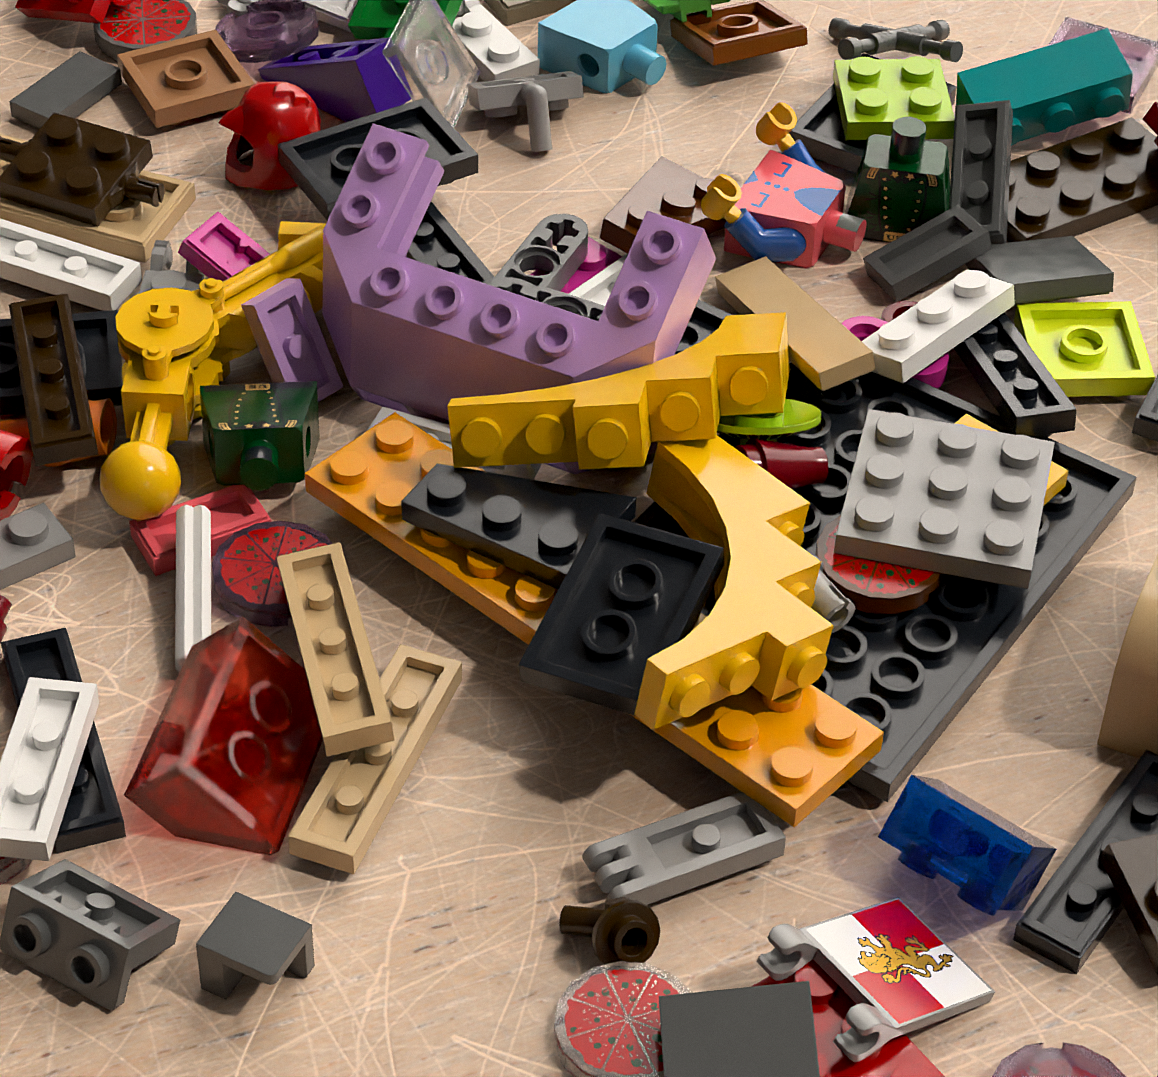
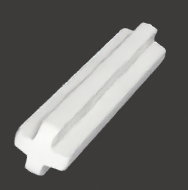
M184 505L176 512L175 669L184 676L191 674L202 676L211 669V512L203 505L195 507Z

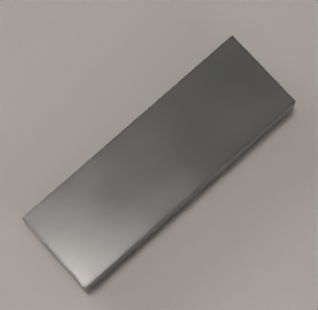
M1010 100L955 106L949 209L956 205L963 208L989 232L991 245L1006 243L1013 123V110Z

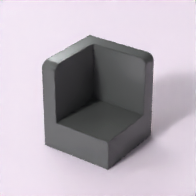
M236 891L196 943L201 989L227 1000L245 974L266 984L273 985L278 982L285 971L306 978L315 966L312 924Z

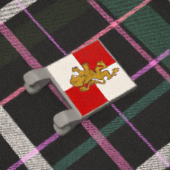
M899 897L800 929L789 924L777 925L772 928L767 937L775 948L766 954H761L757 959V963L776 981L788 978L813 959L857 1005L851 1007L845 1017L847 1023L852 1028L843 1034H838L834 1039V1043L853 1062L865 1059L892 1038L989 1003L995 993Z

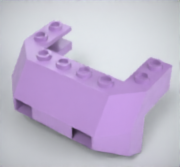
M372 124L323 229L322 314L349 384L362 400L449 424L447 406L452 398L501 395L552 388L628 371L675 355L716 260L704 228L647 211L600 319L596 321L405 257L444 174V169L439 161L424 157L429 147L426 140ZM651 442L648 454L656 452L658 442ZM578 462L544 463L572 474L593 470H579Z

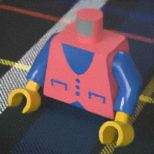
M777 103L770 112L764 114L756 126L758 139L767 145H777L781 151L769 150L741 188L731 177L725 174L718 175L707 187V194L702 198L701 208L705 216L710 219L720 220L724 218L726 220L724 225V251L752 257L754 260L766 256L771 262L809 268L815 265L829 244L856 252L863 241L867 222L865 219L843 213L846 191L843 181L825 173L815 163L800 139L793 140L789 132L797 124V117L794 110L786 103Z

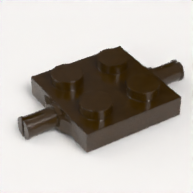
M55 112L28 142L20 143L0 136V160L11 163L0 176V197L98 227L111 209L125 200L133 199L158 207L159 202L162 203L165 187L162 183L139 178L141 171L153 158L151 142L145 138Z

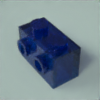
M916 775L910 776L878 835V838L901 851L898 860L902 864L930 879H936L938 874L960 887L957 893L960 899L992 916H995L998 910H1024L1057 850L939 779Z

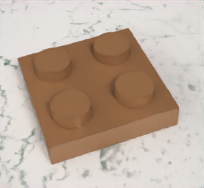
M216 29L117 54L118 68L121 70V76L156 128L167 125H179L186 120L216 112H228L238 106L244 92L255 84Z

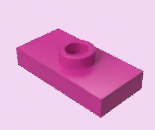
M218 211L186 237L178 251L183 258L205 276L221 281L231 278L236 273L270 255L269 252Z

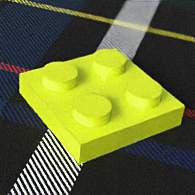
M1131 301L1024 303L1016 305L1015 327L1067 397H1120L1148 394L1154 383L1155 375Z

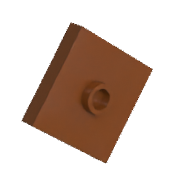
M750 0L712 9V17L708 18L700 12L686 14L687 22H681L675 17L670 19L671 37L713 66L808 45L807 27L764 0Z

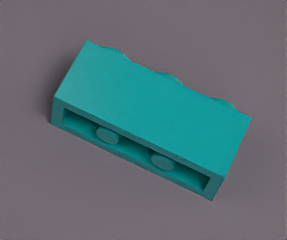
M1106 28L958 72L956 105L1010 100L1013 110L1011 146L1023 140L1046 133L1060 132L1070 126L1096 118L1110 117L1120 111L1129 109L1133 72L1110 31Z

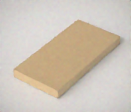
M0 134L1 137L16 142H28L26 140ZM0 160V176L11 163ZM142 170L139 178L164 185L165 194L162 203L159 202V206L154 207L133 199L125 200L111 209L98 227L1 197L0 218L114 255L146 263L151 257L155 241L164 240L195 201V184Z

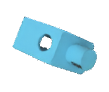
M576 0L538 23V58L540 59V68L550 73L574 72L582 76L583 86L601 93H611L634 78L648 85H654L662 78L667 63L665 57L656 53L658 25L655 19L630 0Z

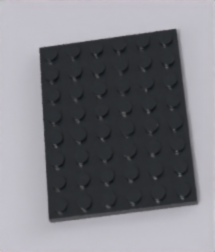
M790 362L785 399L801 401L817 407L821 411V422L816 427L801 434L777 439V442L804 447H822L828 459V475L823 484L808 485L793 490L810 502L803 528L804 539L801 547L815 556L817 539L824 527L842 513L868 409L901 413L906 416L951 424L956 423L961 417L968 414L998 432L1012 434L1001 416L912 377L906 382L901 383L870 372L826 391H821ZM723 434L719 435L721 439L733 447L740 445V439ZM1048 437L1041 439L1055 442L1051 461L1069 471L1066 486L1043 506L1028 589L943 574V580L938 590L936 587L929 594L928 601L917 609L897 614H874L855 609L848 623L836 632L831 633L826 651V667L819 679L812 685L884 732L881 751L849 778L847 782L886 802L890 800L1133 495L1136 476ZM655 501L634 521V523L689 538L679 523ZM714 587L701 611L706 616L710 615L716 604Z

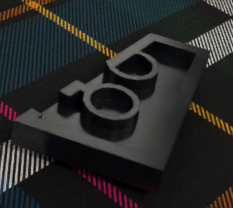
M437 463L401 501L402 520L559 589L598 514L602 513L632 521L636 516L637 497L467 468H454V466Z

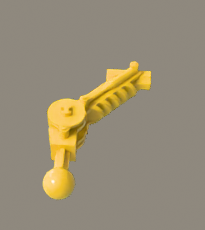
M281 221L278 232V251L236 273L231 278L224 281L214 278L203 279L199 284V289L194 291L177 288L151 289L134 295L122 304L115 318L119 353L125 360L122 366L123 385L121 397L126 438H130V442L123 443L112 451L103 463L100 472V490L106 503L119 515L137 521L158 517L168 510L176 500L180 491L181 475L174 457L166 451L167 447L175 443V441H188L192 420L202 417L200 386L219 385V381H223V378H226L231 372V360L241 357L258 347L241 304L286 278L301 279L313 312L316 313L323 308V229L327 222Z

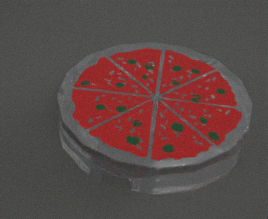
M619 961L591 968L570 982L557 1002L554 1037L557 1043L556 1050L562 1066L573 1077H664L659 996L693 992L675 975L647 963Z

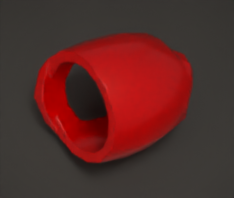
M283 81L257 82L244 92L238 106L225 113L218 122L234 132L232 140L227 147L225 179L238 187L262 190H286L297 187L298 185L279 163L277 144L320 131L321 120L317 105L312 97L298 86ZM249 150H254L252 166L243 165L238 161L241 155Z

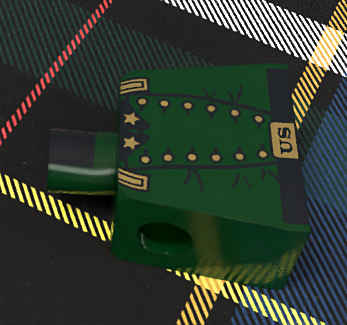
M898 118L892 125L891 136L874 134L867 139L848 195L845 210L846 214L866 220V231L863 239L892 242L949 210L950 174L948 147L942 142L925 140L926 125L917 118Z
M317 381L200 386L203 442L216 483L223 486L245 485L252 490L263 491L269 489L275 483H297L305 480V472L310 469L320 440Z

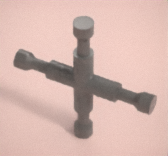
M835 17L831 20L828 28L829 35L832 38L842 39L838 45V53L844 60L857 58L861 53L865 52L869 55L896 50L921 56L931 53L940 55L945 61L958 62L963 54V45L960 41L945 40L950 33L949 25L945 20L931 21L926 27L916 24L893 29L864 23L861 26L853 25L847 19Z

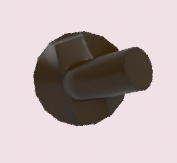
M627 897L605 900L604 909L565 905L562 908L559 920L562 934L592 937L594 954L603 965L613 970L624 969L630 971L641 966L652 956L659 943L661 930L656 914L649 906Z

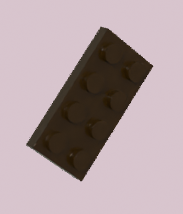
M1131 117L1011 160L1007 241L1011 243L1066 236L1075 237L1157 206L1158 146L1154 142L1156 136Z

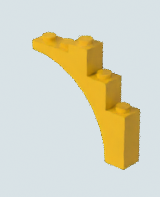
M786 312L725 316L719 328L701 342L673 356L656 361L653 364L598 379L501 395L452 398L447 409L454 468L578 462L579 470L641 467L645 464L651 442L715 439L720 416L783 413L790 373Z
M717 435L715 439L658 441L646 494L679 523L689 538L723 547L725 565L714 585L716 604L710 615L684 639L647 659L634 715L652 730L682 717L692 716L708 705L730 695L744 692L750 686L756 688L771 701L796 689L809 687L819 679L826 667V651L834 626L811 609L815 600L814 588L821 561L801 547L804 539L803 528L810 502Z

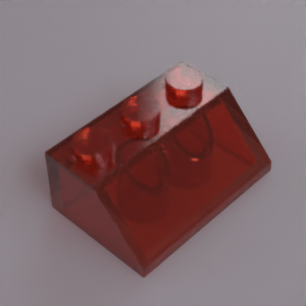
M244 617L237 619L192 645L124 796L175 837L266 855L278 852L323 741L304 668Z

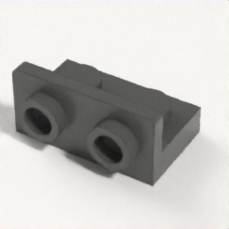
M64 859L11 886L0 937V949L4 953L109 1010H114L125 1001L132 969L175 945L181 919Z

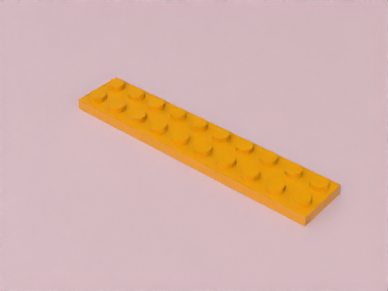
M394 412L305 472L306 492L528 645L530 644L558 589L402 520L401 501L437 463L454 466L451 448ZM461 467V468H467V469H473V470L484 471V470L481 469L480 467ZM700 613L693 629H695L707 616L703 613ZM813 685L796 689L772 701L756 688L750 686L744 692L730 695L708 705L692 716L682 717L653 730L792 827L797 826L878 754L882 748L884 735L882 730ZM631 715V716H633L634 718H636L637 720H639L641 723H643L644 725H646V724H645L643 721H641L638 717H636V716H634V715Z

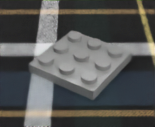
M868 409L836 533L834 553L1028 589L1055 442L1031 438L1025 435H1013L968 427L963 424H951L911 417L901 413Z

